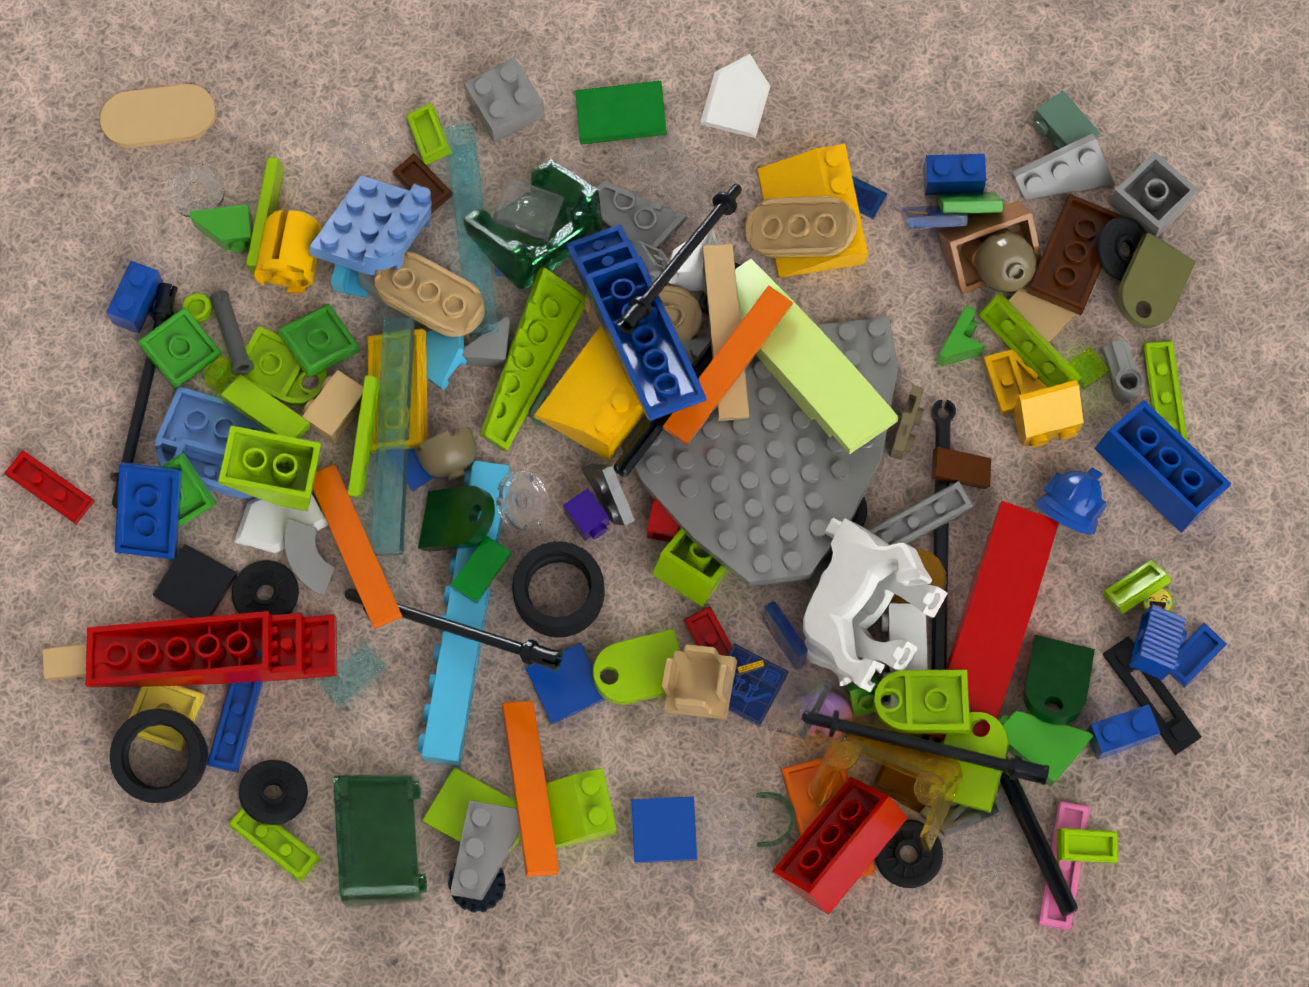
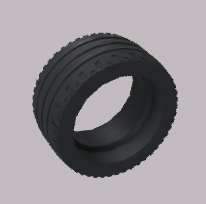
M561 541L541 544L528 552L517 566L512 582L515 607L523 621L540 634L556 638L578 634L594 622L603 606L605 587L601 569L595 559L578 545ZM563 562L574 565L583 572L588 581L589 592L586 602L579 610L567 616L553 617L542 614L534 607L529 598L528 588L532 576L537 570L551 563Z
M167 709L145 710L130 717L116 732L110 748L111 770L121 788L138 800L148 803L175 801L191 792L201 780L207 765L206 742L197 725L185 715ZM156 725L172 727L182 734L189 750L187 769L180 779L168 786L162 787L146 785L136 778L130 768L128 757L131 743L138 733L150 726Z

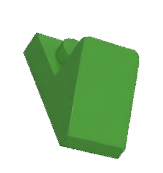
M967 305L965 306L939 354L937 364L944 366L982 355L984 345L971 339L978 322L974 321L977 310Z

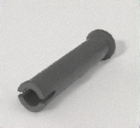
M221 290L222 302H220L217 292H214L210 296V301L212 302L232 363L231 373L238 376L240 374L245 375L254 369V363L249 360L227 291Z

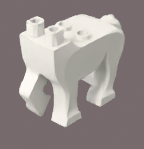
M833 517L825 530V534L833 538L830 544L833 551L832 560L828 568L822 573L820 583L807 606L803 618V633L806 636L804 644L805 656L811 663L831 669L839 679V686H846L853 681L859 687L871 692L875 684L870 680L875 671L881 673L885 667L884 664L899 671L906 670L918 647L900 639L885 643L878 642L870 635L867 628L874 624L883 614L894 594L911 603L922 613L934 618L948 593L938 586L928 585L932 582V578L925 570L915 548L905 543L889 545L859 524L845 518L841 522Z

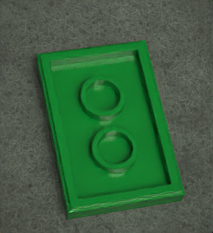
M661 81L575 90L581 145L667 135Z

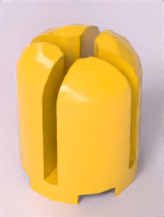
M279 210L269 215L264 222L254 273L255 280L262 286H264L265 281L273 285L287 286V292L305 293L306 287L310 285L313 287L318 258L309 255V246L322 230L318 221L307 213L297 210H290L289 212L287 210Z

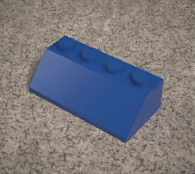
M1145 400L1111 427L1094 448L1181 533L1197 520L1231 485L1210 462Z

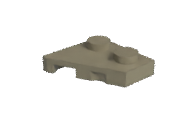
M912 385L892 448L891 457L902 460L904 452H911L916 436L910 433L913 424L919 426L924 409L919 407L924 391L922 387Z

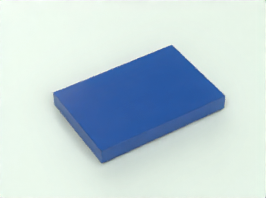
M125 462L119 464L115 553L173 560L176 558L182 469Z

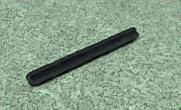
M711 340L692 363L698 379L713 360ZM672 413L647 421L614 464V470L622 477H627L664 430L663 425Z
M1003 771L1000 779L1001 785L1061 914L1063 916L1070 915L1077 911V903L1019 779L1017 781L1010 780V776Z

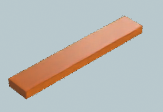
M768 285L698 380L707 400L673 412L663 425V429L688 446L791 308L793 302Z
M334 464L317 471L313 486L314 493L373 628H379L402 618V614L336 465Z
M505 702L502 705V714L526 877L557 875L559 867L534 702Z

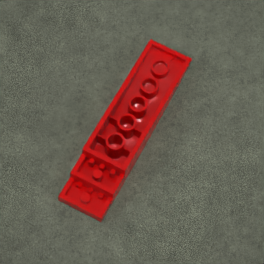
M1001 501L998 506L992 530L987 536L980 563L976 566L945 669L967 670L969 713L983 712L996 719L998 718L1059 525V522L1050 517L1005 501ZM984 721L976 723L973 727V734L977 737H984L990 731V725ZM947 733L926 735L945 741Z
M269 611L87 627L86 687L210 685L337 676V618L334 614L304 617L302 613L271 615ZM256 652L262 653V657H257Z

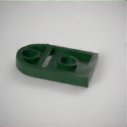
M476 486L428 491L418 549L431 552L468 548L482 541L489 532L495 515V504L491 494ZM482 510L481 516H480V518L477 520L478 515H479L480 511Z
M1034 635L1023 690L1024 703L1033 716L1045 723L1054 725L1070 723L1080 716L1087 700L1095 649ZM1045 704H1056L1061 711L1051 712L1046 708Z

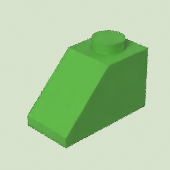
M248 204L189 211L194 227L224 250L242 253L250 247L253 221Z

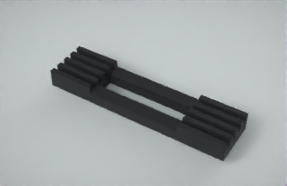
M1128 636L1102 655L1120 680L1123 681L1141 707L1150 705L1161 732L1160 735L1174 755H1177L1201 739L1202 736L1163 682L1157 677L1142 672L1174 718L1166 723L1130 674L1136 669L1130 667L1135 644Z

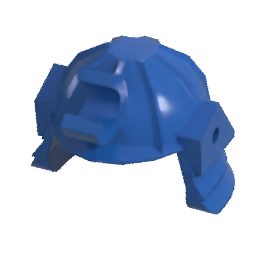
M1093 467L1087 473L1068 471L1060 474L1057 472L1043 491L1046 493L1037 499L1035 503L1041 511L1060 524L1080 533L1095 534L1098 518L1101 517L1107 506L1106 501L1102 500L1101 486L1098 480L1102 473Z

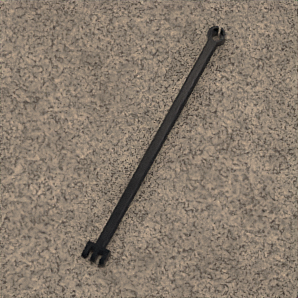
M941 399L934 403L931 410V417L936 423L935 448L950 449L951 422L956 414V408L950 400H946L944 409L948 411V417H939L937 411L942 409ZM935 479L934 494L950 486V482ZM946 523L934 530L933 555L941 561L946 571L947 584L944 591L948 593L949 523ZM948 594L935 617H932L931 670H945L947 665ZM922 734V739L929 740V735ZM934 738V742L941 743L940 739Z

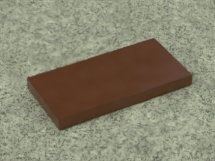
M1069 193L1026 293L1082 315L1102 268L1097 254V240L1100 231L1112 219L1123 216Z

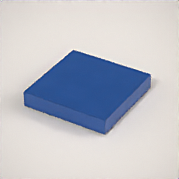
M582 643L562 651L563 657H557V659L562 660L561 665L555 671L538 664L525 668L551 725L606 700L597 692L593 684V666Z
M694 796L631 799L634 864L697 861Z

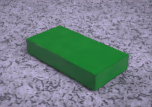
M485 536L451 583V587L477 604L512 555L511 551Z

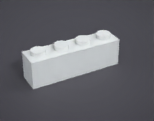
M889 603L887 614L881 615V632H887V642L900 639L918 647L906 670H928L926 614L922 613L912 604ZM888 665V672H883L882 679L888 674L899 670ZM888 695V702H883V706L893 709L898 706V700L893 695Z

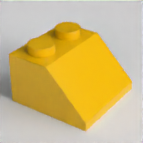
M1077 380L1018 396L1012 416L1022 446L1031 444L1032 448H1037L1048 444L1049 439L1060 437V440H1068L1078 435L1077 432L1081 430L1084 420Z

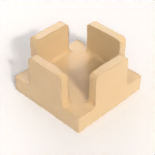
M685 645L684 651L675 650L674 659L667 658L662 689L667 695L664 710L672 714L727 720L737 664L736 658L719 655L715 648L706 646Z

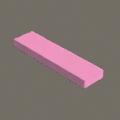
M1058 801L1051 842V850L1056 861V829H1087L1090 806ZM1057 861L1074 899H1076L1081 862ZM1045 879L1038 924L1070 931L1073 913L1066 916L1061 914Z

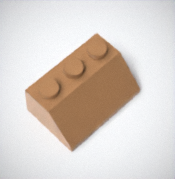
M1019 200L1003 206V211L983 213L938 230L943 254L961 294L987 285L977 274L975 256L980 245L994 234L998 236L1005 234L1004 231H1011L1021 235L1033 248L1036 256V267L1038 266L1041 252L1033 215Z

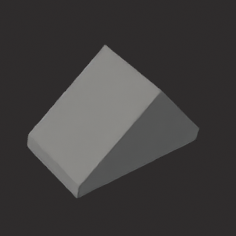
M507 316L464 348L462 356L467 360L465 365L494 368L504 367L509 353L511 324Z

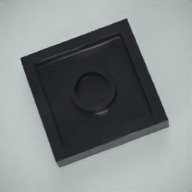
M184 544L153 593V597L191 618L212 616L238 574L236 571Z

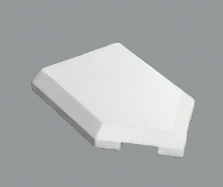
M750 54L714 73L701 117V125L756 138L770 90V84Z
M311 495L308 511L277 506L259 498H254L246 504L234 543L276 554L285 549L284 533L288 518L317 528V531L328 526V522L313 495Z

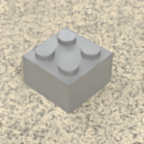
M515 57L464 83L466 98L494 143L545 116L543 101Z
M1154 152L1115 189L1110 204L1124 217L1136 220L1146 232L1158 237L1193 203L1199 190L1158 153Z

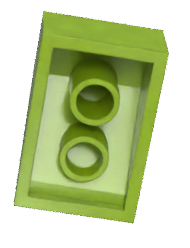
M230 426L218 483L277 506L308 511L320 457L321 443Z
M681 528L661 552L652 575L703 607L717 590L729 570L701 549Z
M603 768L573 774L546 783L556 848L617 835Z

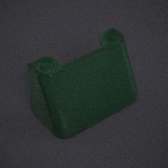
M551 158L533 170L531 174V191L496 216L491 218L490 213L484 209H477L463 218L466 233L505 278L519 289H525L534 283L539 268L545 267L551 271L570 258L566 243L600 232L602 229L599 190Z
M413 775L334 776L339 890L342 903L347 908L422 901V893H427L426 873L420 874L418 867L414 810L416 800L421 799L420 780L414 781Z

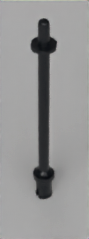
M734 184L727 192H718L713 197L712 203L714 208L642 297L635 296L631 299L628 305L629 308L617 320L621 331L627 334L633 333L642 319L650 316L653 309L651 303L723 215H731L737 210L736 198L742 192L739 184Z
M159 284L155 307H152L150 315L154 320L152 330L174 315L172 309L176 292L178 291V287L175 285L171 289L172 284ZM147 356L121 463H134L156 369ZM119 472L110 474V479L116 482L112 498V506L117 509Z
M347 589L345 591V598L347 600L363 605L357 590ZM397 603L402 618L520 655L522 662L528 665L535 663L551 668L554 671L561 665L562 660L557 659V657H563L561 651L541 646L535 640L530 639L525 643H521Z
M834 710L832 717L810 711L803 712L801 716L802 721L806 724L829 729L828 737H833L835 731L1004 771L1010 776V780L1017 781L1019 778L1045 785L1048 778L1049 765L1022 760V756L1015 755L1014 758L1004 759L839 719L838 710Z

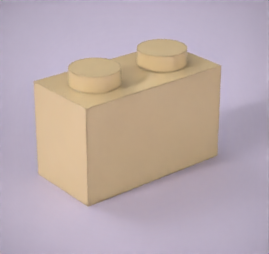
M339 370L333 376L330 375L324 380L320 388V394L315 400L311 399L303 409L304 415L302 416L310 422L312 430L333 444L338 441L359 413L363 393L362 385Z

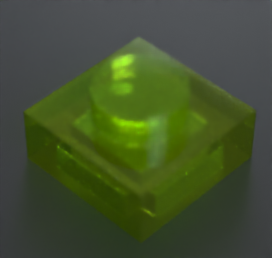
M1091 347L1068 362L1081 375L1082 378L1078 383L1083 390L1105 376L1109 371Z
M221 355L216 362H212L207 367L204 381L209 389L217 394L221 393L232 374L230 370L232 366L231 361Z

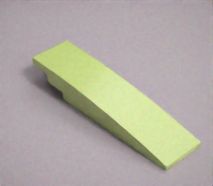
M752 259L735 269L740 323L768 285L793 302L791 308L756 353V356L811 421L815 419L829 437L834 436L849 455L898 422V415L856 367Z

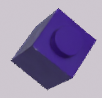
M588 488L563 505L564 514L585 541L590 537L595 540L608 530L606 526L610 524L609 516Z

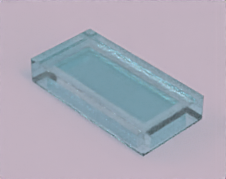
M366 644L337 669V676L327 677L320 683V686L341 708L381 674L387 666Z

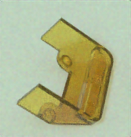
M860 721V722H856V723H860V724H864V725L876 727V726L871 725V724L866 723V722H861V721ZM842 733L830 744L810 786L809 791L815 803L820 806L822 805L837 771L853 768L860 756L916 778L914 793L917 800L921 804L932 808L920 834L924 849L931 851L963 778L960 763L955 759L848 733Z

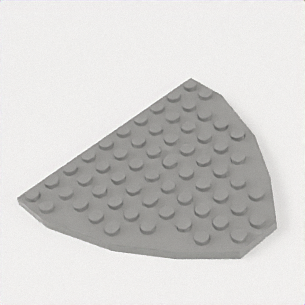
M889 316L817 325L886 403L892 407L898 375V363ZM711 337L680 341L691 365L709 343ZM755 355L745 368L749 419L719 421L718 409L716 407L688 446L663 430L633 468L644 489L660 503L678 526L683 529L685 534L748 586L806 580L813 576L832 549L830 544L833 538L825 534L827 526L833 517L843 522L844 518L852 521L882 459L887 434L886 429L849 455L834 436L829 437L815 419L811 421ZM646 414L643 415L621 445L624 451L647 423L648 418Z

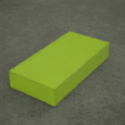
M432 103L406 115L419 152L426 165L452 153L439 116Z
M1151 559L1102 591L1108 603L1119 613L1124 614L1171 583L1170 575Z
M1056 829L1057 861L1118 863L1117 831Z

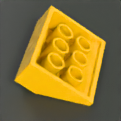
M845 144L816 148L757 169L763 200L790 197H837L853 209L857 219V230L853 241L844 251L837 255L827 257L775 258L779 278L866 263L868 251Z
M602 325L534 414V417L610 462L645 413Z

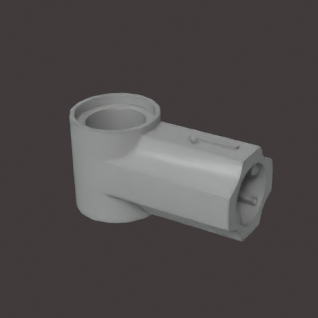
M1122 339L1111 341L1102 347V353L1113 385L1112 394L1119 402L1130 403L1137 398L1143 383V377L1136 369L1128 341H1123ZM1121 382H1128L1134 388L1126 389L1121 385Z

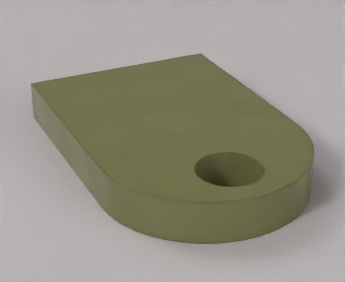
M1149 232L1142 234L1117 291V302L1122 315L1131 324L1140 328H1152L1167 321L1177 305L1196 261ZM1137 303L1142 304L1146 309V316L1144 318H1141L1136 313Z

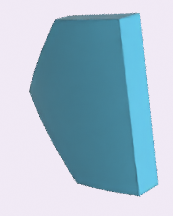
M430 330L426 332L427 379L442 390H445L450 384L447 379L458 366L465 365L467 362L462 356L464 352V336L449 337Z

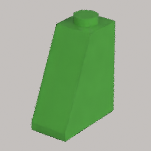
M1017 710L1011 717L1005 714L999 720L1008 735V752L1012 756L1018 755L1022 756V760L1049 765L1046 784L1050 788L1094 737L1088 731L1064 724L1054 725L1045 723L1033 715Z

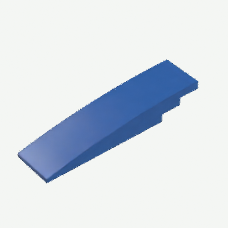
M620 224L566 243L567 252L648 420L651 421L706 401V395L659 295L651 303L653 309L650 316L642 319L633 333H624L618 327L617 320L629 308L628 305L631 299L635 296L642 297L653 283L641 256L637 255L622 225Z

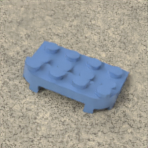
M361 175L309 246V255L367 275L375 276V270H384L392 267L398 270L404 264V254L424 226L428 228L430 226L432 205L430 190L414 184L410 191Z
M178 386L155 440L159 467L184 452L209 490L236 498L254 499L256 497L219 484L218 480L230 426L262 432L267 431L225 403L221 398Z

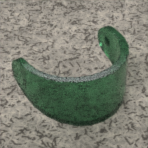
M775 792L756 793V798H772L781 802L786 807L790 816V826L783 836L775 841L758 842L757 847H774L782 844L790 836L795 824V811L792 804L786 797Z

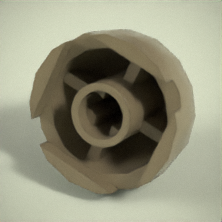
M1004 231L1005 234L998 236L994 234L980 245L975 256V263H977L978 276L990 288L1000 292H1013L1023 288L1032 279L1036 269V256L1031 245L1021 235L1011 231Z
M458 428L460 433L458 435L450 434L447 431L420 443V448H415L414 451L422 468L431 476L437 478L448 477L449 481L464 477L466 475L464 470L473 464L477 453L476 442L471 428Z

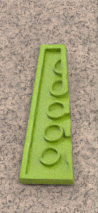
M545 267L539 268L479 434L502 451H508L585 309L586 297Z

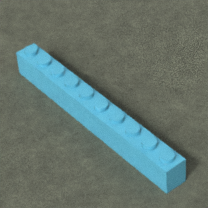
M473 460L472 470H466L464 486L479 487L489 492L493 497L495 515L492 526L486 536L499 543L511 474L509 465ZM482 510L480 511L477 520L480 518ZM481 541L472 547L459 548L457 556H451L449 574H453L452 582ZM492 583L477 604L453 589L451 585H446L444 603H447L448 607L446 615L441 614V617L484 631ZM439 630V633H443L441 644H436L433 662L438 663L436 674L430 675L428 692H432L431 704H425L423 712V722H427L426 732L419 736L417 751L422 753L421 756L425 762L460 767L481 643Z

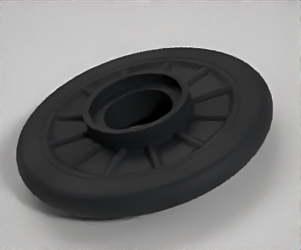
M1127 217L1112 219L1104 225L1097 240V254L1102 267L1111 277L1120 281L1126 272L1142 234L1147 233L1134 219ZM1122 242H1126L1130 248L1128 257L1123 256L1120 251Z
M271 560L257 561L246 566L238 574L232 587V601L239 614L269 611L271 615L290 614L296 606L299 595L298 583L291 570L285 565ZM263 585H269L274 589L272 597L268 600H261L257 597V591Z
M267 760L254 765L245 773L239 785V800L244 811L254 820L269 825L282 824L295 818L305 806L308 796L307 783L302 773L290 763L280 760ZM276 785L281 788L282 794L277 799H270L265 795V789L268 786Z
M906 820L875 858V862L883 877L892 884L903 888H916L927 884L937 875L943 862V848L939 837L929 826L916 820ZM906 845L913 846L917 850V859L913 862H905L900 857V849Z

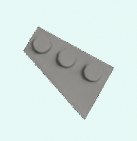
M1093 133L1012 171L1025 200L1115 185Z
M604 180L583 201L609 227L621 224L628 240H631L633 246L639 240L660 249L688 219L682 213L674 212L656 202L648 201Z
M474 801L468 802L450 891L451 895L483 900L499 872L501 864L509 850L512 849L520 833L515 808Z

